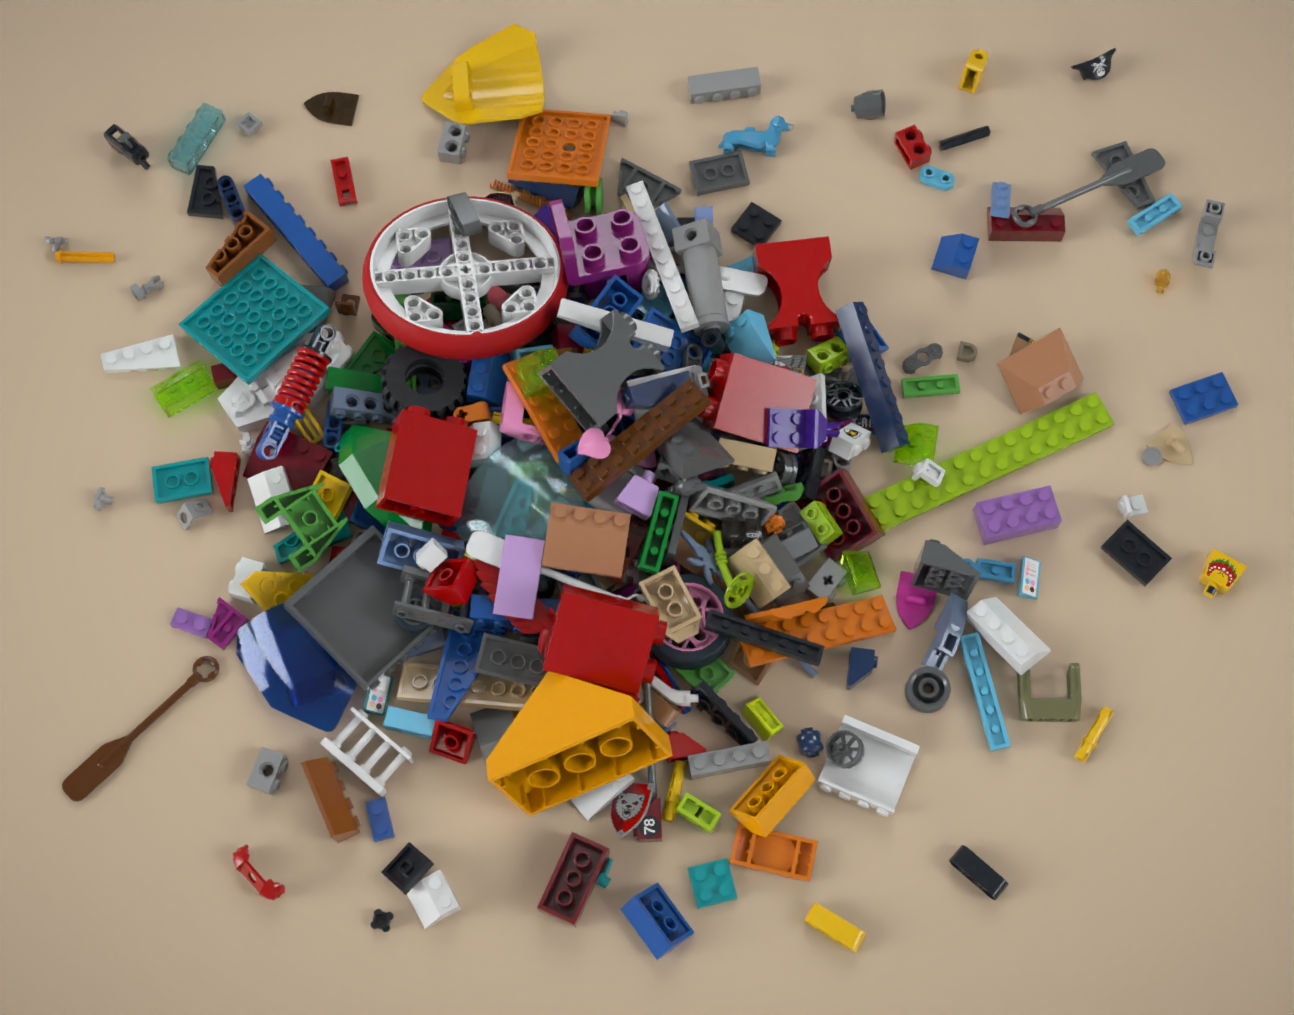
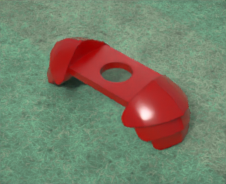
M247 844L238 848L233 853V862L236 869L246 877L259 892L260 896L272 901L280 898L285 893V886L283 884L280 885L278 882H273L272 879L267 881L263 879L248 862L250 855L248 854L249 846ZM250 872L255 876L256 881L252 878Z

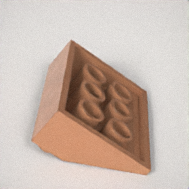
M551 502L542 567L621 578L631 514Z

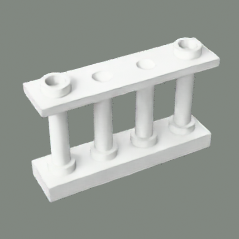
M352 707L350 710L355 717L335 739L329 741L325 737L320 744L380 797H383L387 793L384 788L386 780L405 759L412 764L414 762L411 757L413 753L405 746L400 748L367 719L368 715L362 709L357 711ZM362 721L370 729L349 752L347 751L344 754L340 750L342 742ZM377 734L384 740L383 744L364 765L358 766L354 762L356 760L355 757ZM392 747L399 755L379 777L373 779L369 775L370 769Z

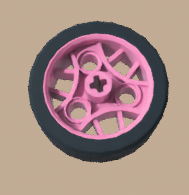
M680 574L693 601L701 604L697 607L702 616L698 634L704 635L705 639L699 641L692 636L684 640L685 643L682 648L673 646V639L669 638L668 642L664 639L662 646L652 643L650 651L659 661L670 667L680 670H694L715 662L724 653L730 642L728 637L719 634L714 635L710 631L703 630L706 622L705 615H708L710 609L733 617L734 612L732 608L726 606L724 602L725 591L717 583L713 582L710 585L706 577L696 574Z

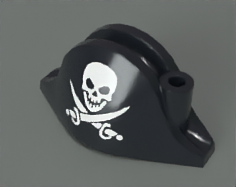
M1116 48L1092 60L1071 66V68L1080 71L1083 80L1103 79L1110 72L1111 59Z

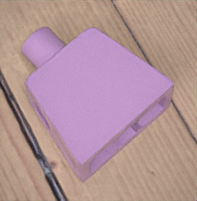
M645 470L642 477L634 475L616 497L613 504L646 521L652 514L659 490L658 486L652 484L655 474Z

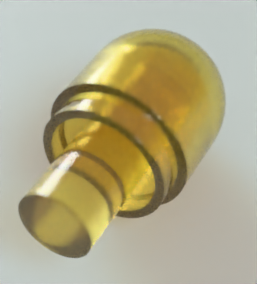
M1161 269L1156 273L1155 285L1157 286L1156 292L1162 294L1164 288H1167L1170 284L1171 273L1167 269Z

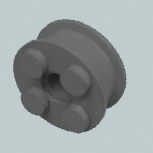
M931 666L916 669L910 675L905 685L907 702L913 709L922 713H933L940 710L947 702L951 693L948 677L938 668ZM923 686H930L933 693H925Z

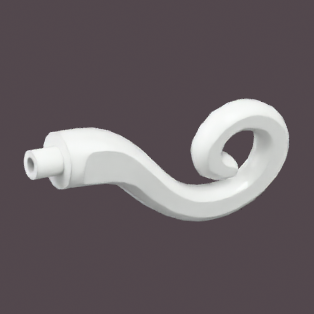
M654 676L651 687L668 702L678 706H690V702H698V694H690V690L672 689L658 677ZM640 686L639 694L636 693L640 698L639 705L644 700L642 686Z

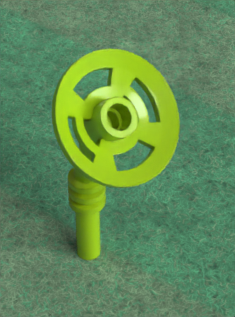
M717 530L713 531L716 549L714 554L716 557L715 561H717L716 565L719 566L727 586L724 602L727 607L734 609L741 606L749 598L754 587V577L748 572H743L732 580L726 565L728 561L726 560V552L723 549L721 532ZM745 576L747 579L742 581L740 577ZM729 597L734 598V601L729 602Z

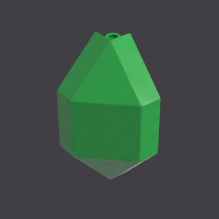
M353 425L341 436L339 467L365 510L385 527L388 520L432 532L431 522L375 508L391 431Z

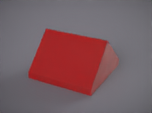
M435 720L429 752L466 765L477 735L474 730L463 726Z

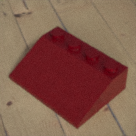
M267 421L257 437L243 477L248 479L261 472L283 466L285 467L291 489L294 491L312 486L320 470L329 474L337 459L333 452L291 432H288V436L276 458L272 460L258 458L256 448L266 426L269 424ZM268 446L264 448V454L266 456H269L270 454V448Z
M839 468L820 481L816 501L823 502L843 532L841 536L823 550L827 558L836 563L886 535L848 470ZM796 500L795 502L802 510L813 501Z

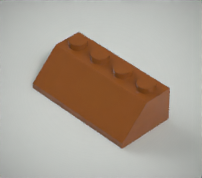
M328 757L302 762V768L330 836L337 843H340L359 834L360 830L358 827L361 826L357 815L353 816L351 809L354 806L350 797L346 798L343 792L346 790L342 779L338 780L336 772H339L335 761L331 762Z

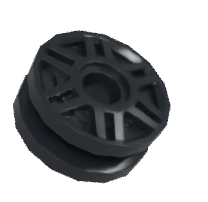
M839 381L825 388L826 414L829 417L844 421L856 418L861 413L863 395L858 385L852 382Z

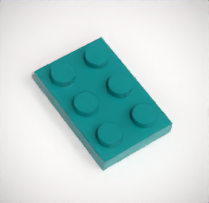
M208 457L151 467L156 504L214 494L210 459Z

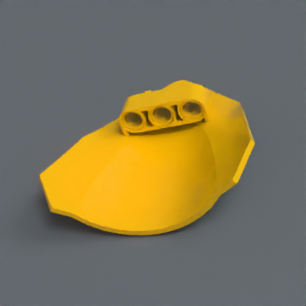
M512 24L475 44L457 57L422 94L421 99L423 103L453 122L466 124V126L481 122L521 119L542 113L545 103L544 83L535 32L517 24Z

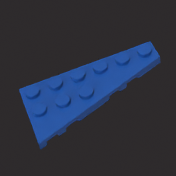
M453 611V615L460 616V612ZM471 628L468 634L449 629L427 719L448 722L478 676V673H474L483 634L487 633L503 637L507 630L505 632H495L493 629L485 628V631H475Z

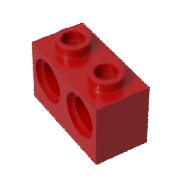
M915 124L895 133L894 143L910 170L930 161L931 147L925 143L921 130H918Z

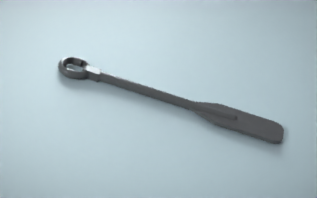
M1146 149L1112 164L1099 180L1042 205L1039 204L1034 207L1024 204L1018 205L1013 210V220L1021 227H1031L1036 223L1038 215L1044 211L1101 186H1124L1163 169L1165 160L1156 149ZM1028 210L1033 219L1023 222L1016 213Z

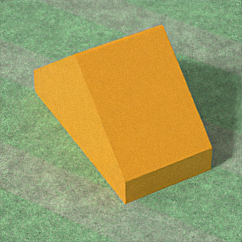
M548 671L486 759L488 781L530 817L673 755L669 735L631 696Z

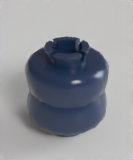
M813 727L800 730L801 733L796 736L800 754L807 755V758L819 756L818 752L824 749L820 732L813 730Z

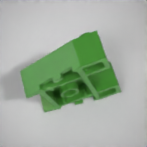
M323 483L270 497L254 508L264 524L283 514L299 537L303 546L287 556L299 573L319 559L348 521V518L344 517L337 522L317 494L316 490L324 486Z

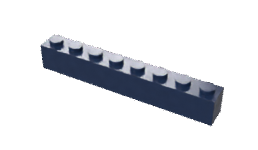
M864 302L849 303L835 310L881 453L892 452L910 445L908 433L902 422L903 418L891 388L890 378L886 373L885 362L881 357L879 344L875 339L867 308Z

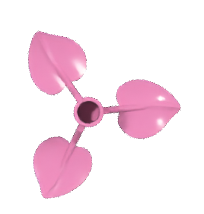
M620 387L617 394L618 412L616 414H618V417L610 431L604 436L602 430L598 428L588 429L579 441L578 454L587 455L595 459H604L609 455L611 451L609 442L616 438L612 433L621 420L622 414L630 416L634 412V409H626L625 404L622 402L621 390L624 388ZM655 450L636 465L643 468H655L657 464Z

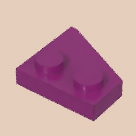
M219 597L207 638L224 651L249 620Z

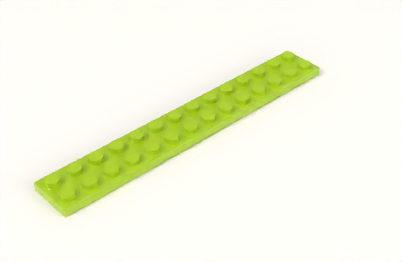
M1094 392L937 464L946 470L940 485L934 487L921 477L914 481L911 476L865 497V500L882 529L887 531L1114 426L1115 423L1098 394Z

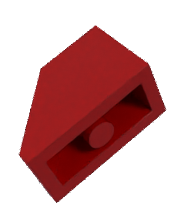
M678 731L667 733L673 755L666 758L667 763L675 762V760H688L690 755L707 752L706 748L684 733H679Z

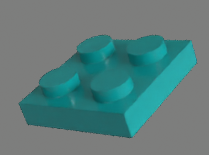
M727 858L688 868L698 909L738 899Z

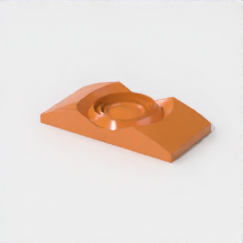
M828 597L797 602L744 615L746 621L756 624L790 620L792 617L805 613H816L828 602Z
M738 823L730 864L789 879L810 882L818 841L777 831H772L765 838L752 833L743 824Z

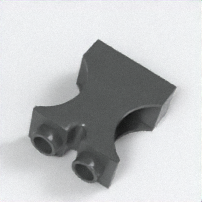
M616 308L599 320L600 336L592 352L579 354L566 351L538 373L585 431L590 428L601 427L618 412L617 394L626 377L657 375L666 369L660 362L662 359L661 353L653 344L646 342L637 348L631 346L630 340L636 335L637 325L630 315L625 312L619 313Z

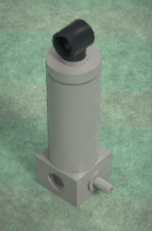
M707 218L673 228L674 246L669 249L671 254L677 253L683 259L688 297L700 326L693 329L694 333L702 337V344L711 353L719 354L726 346V342L721 337V334L729 329L718 257L723 256L720 233Z

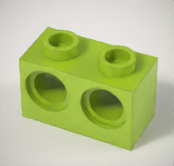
M838 336L807 350L806 364L816 374L822 373L824 375L830 373L834 369L845 366L850 361L847 345Z
M814 500L800 511V514L821 544L829 545L843 534L823 502Z
M688 792L676 808V814L710 835L722 815Z

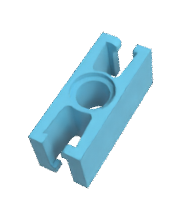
M388 706L383 725L388 730L432 739L435 720L427 719V714Z

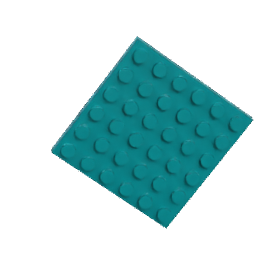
M260 253L178 325L249 386L327 317L331 310L326 304Z

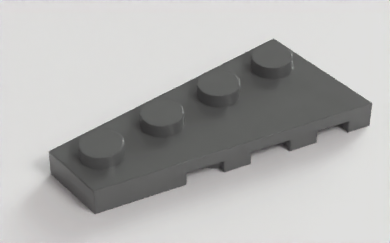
M1126 141L1093 151L1092 153L1093 158L1105 172L1112 164L1133 155ZM1144 177L1130 184L1118 186L1137 210L1151 206L1156 202Z

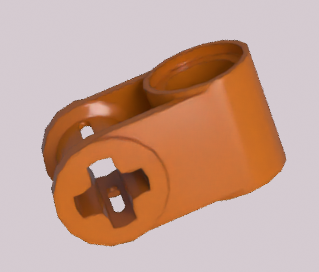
M485 401L458 407L453 413L454 417L460 418L464 416V420L468 423L467 427H470L473 423L492 422L488 403Z

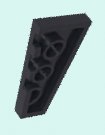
M703 680L690 689V694H698V702H695L697 704L695 708L701 713L703 710L711 716V721L716 725L725 727V733L742 746L755 743L758 740L754 731L742 722L740 716L727 706L726 701L713 691L711 685Z

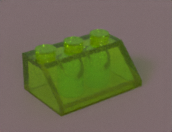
M200 360L151 387L155 398L168 418L218 390Z

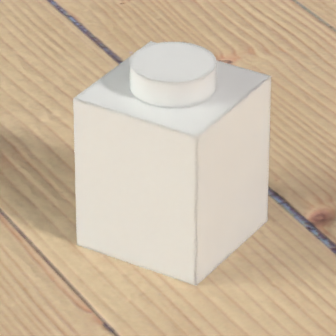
M434 538L428 541L416 553V563L423 570L427 569L430 573L447 558V550Z

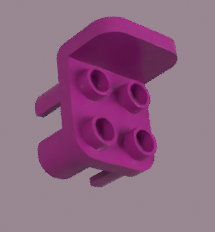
M562 199L549 201L556 241L560 244L563 267L566 271L568 284L572 286L582 284L585 296L593 300L596 299L607 284L606 279L612 278L614 275H626L627 284L636 291L642 290V279L647 271L650 254L640 218L635 213L626 209H618L611 213L581 217L568 222Z

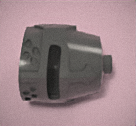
M882 89L866 91L855 96L854 105H851V111L855 112L857 119L872 120L883 118L886 110L885 93Z

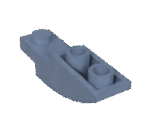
M954 593L950 594L934 627L938 631L922 662L924 666L935 667L941 671L948 657H953L958 648L967 617L968 602Z

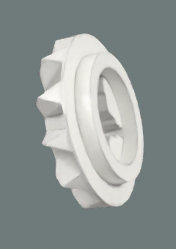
M654 269L647 270L642 279V291L645 297L651 300L657 298L660 292L659 286H661L658 272Z

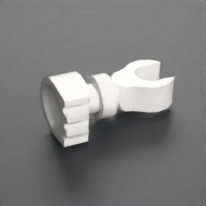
M242 431L243 439L239 440L240 445H242L241 453L250 457L256 441L251 439V433Z

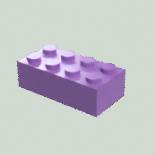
M1051 485L976 502L973 508L983 545L1056 529L1062 522Z

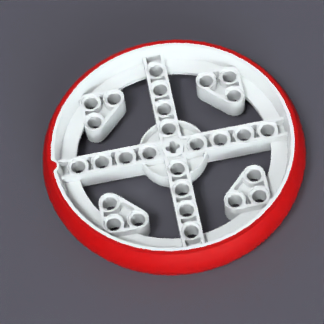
M468 196L480 219L481 225L488 226V241L491 245L513 257H521L525 253L526 244L536 257L488 261L482 255L471 252L469 236H462L448 207L447 198L428 201L404 211L392 219L377 234L365 257L362 284L366 301L372 314L389 334L405 345L432 356L457 360H473L494 357L518 349L531 342L550 326L558 314L561 299H565L568 289L560 244L557 243L553 233L539 219L527 211L503 201ZM449 225L453 254L444 259L441 265L391 270L396 256H398V262L401 266L408 267L413 265L431 249L430 230ZM541 282L537 296L533 287L527 285L520 287L502 304L503 324L484 329L479 298L484 296L491 286ZM444 291L448 296L461 301L465 331L443 329L442 311L415 295L408 296L404 301V309L394 295Z

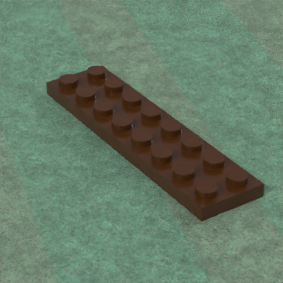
M691 378L609 442L611 451L606 458L595 459L590 457L567 477L583 498L590 502L709 407L712 402Z

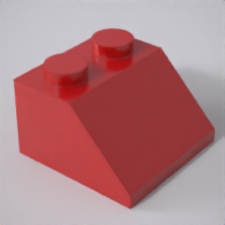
M469 558L444 560L432 571L422 591L449 605L466 604L478 580L476 575L478 569Z

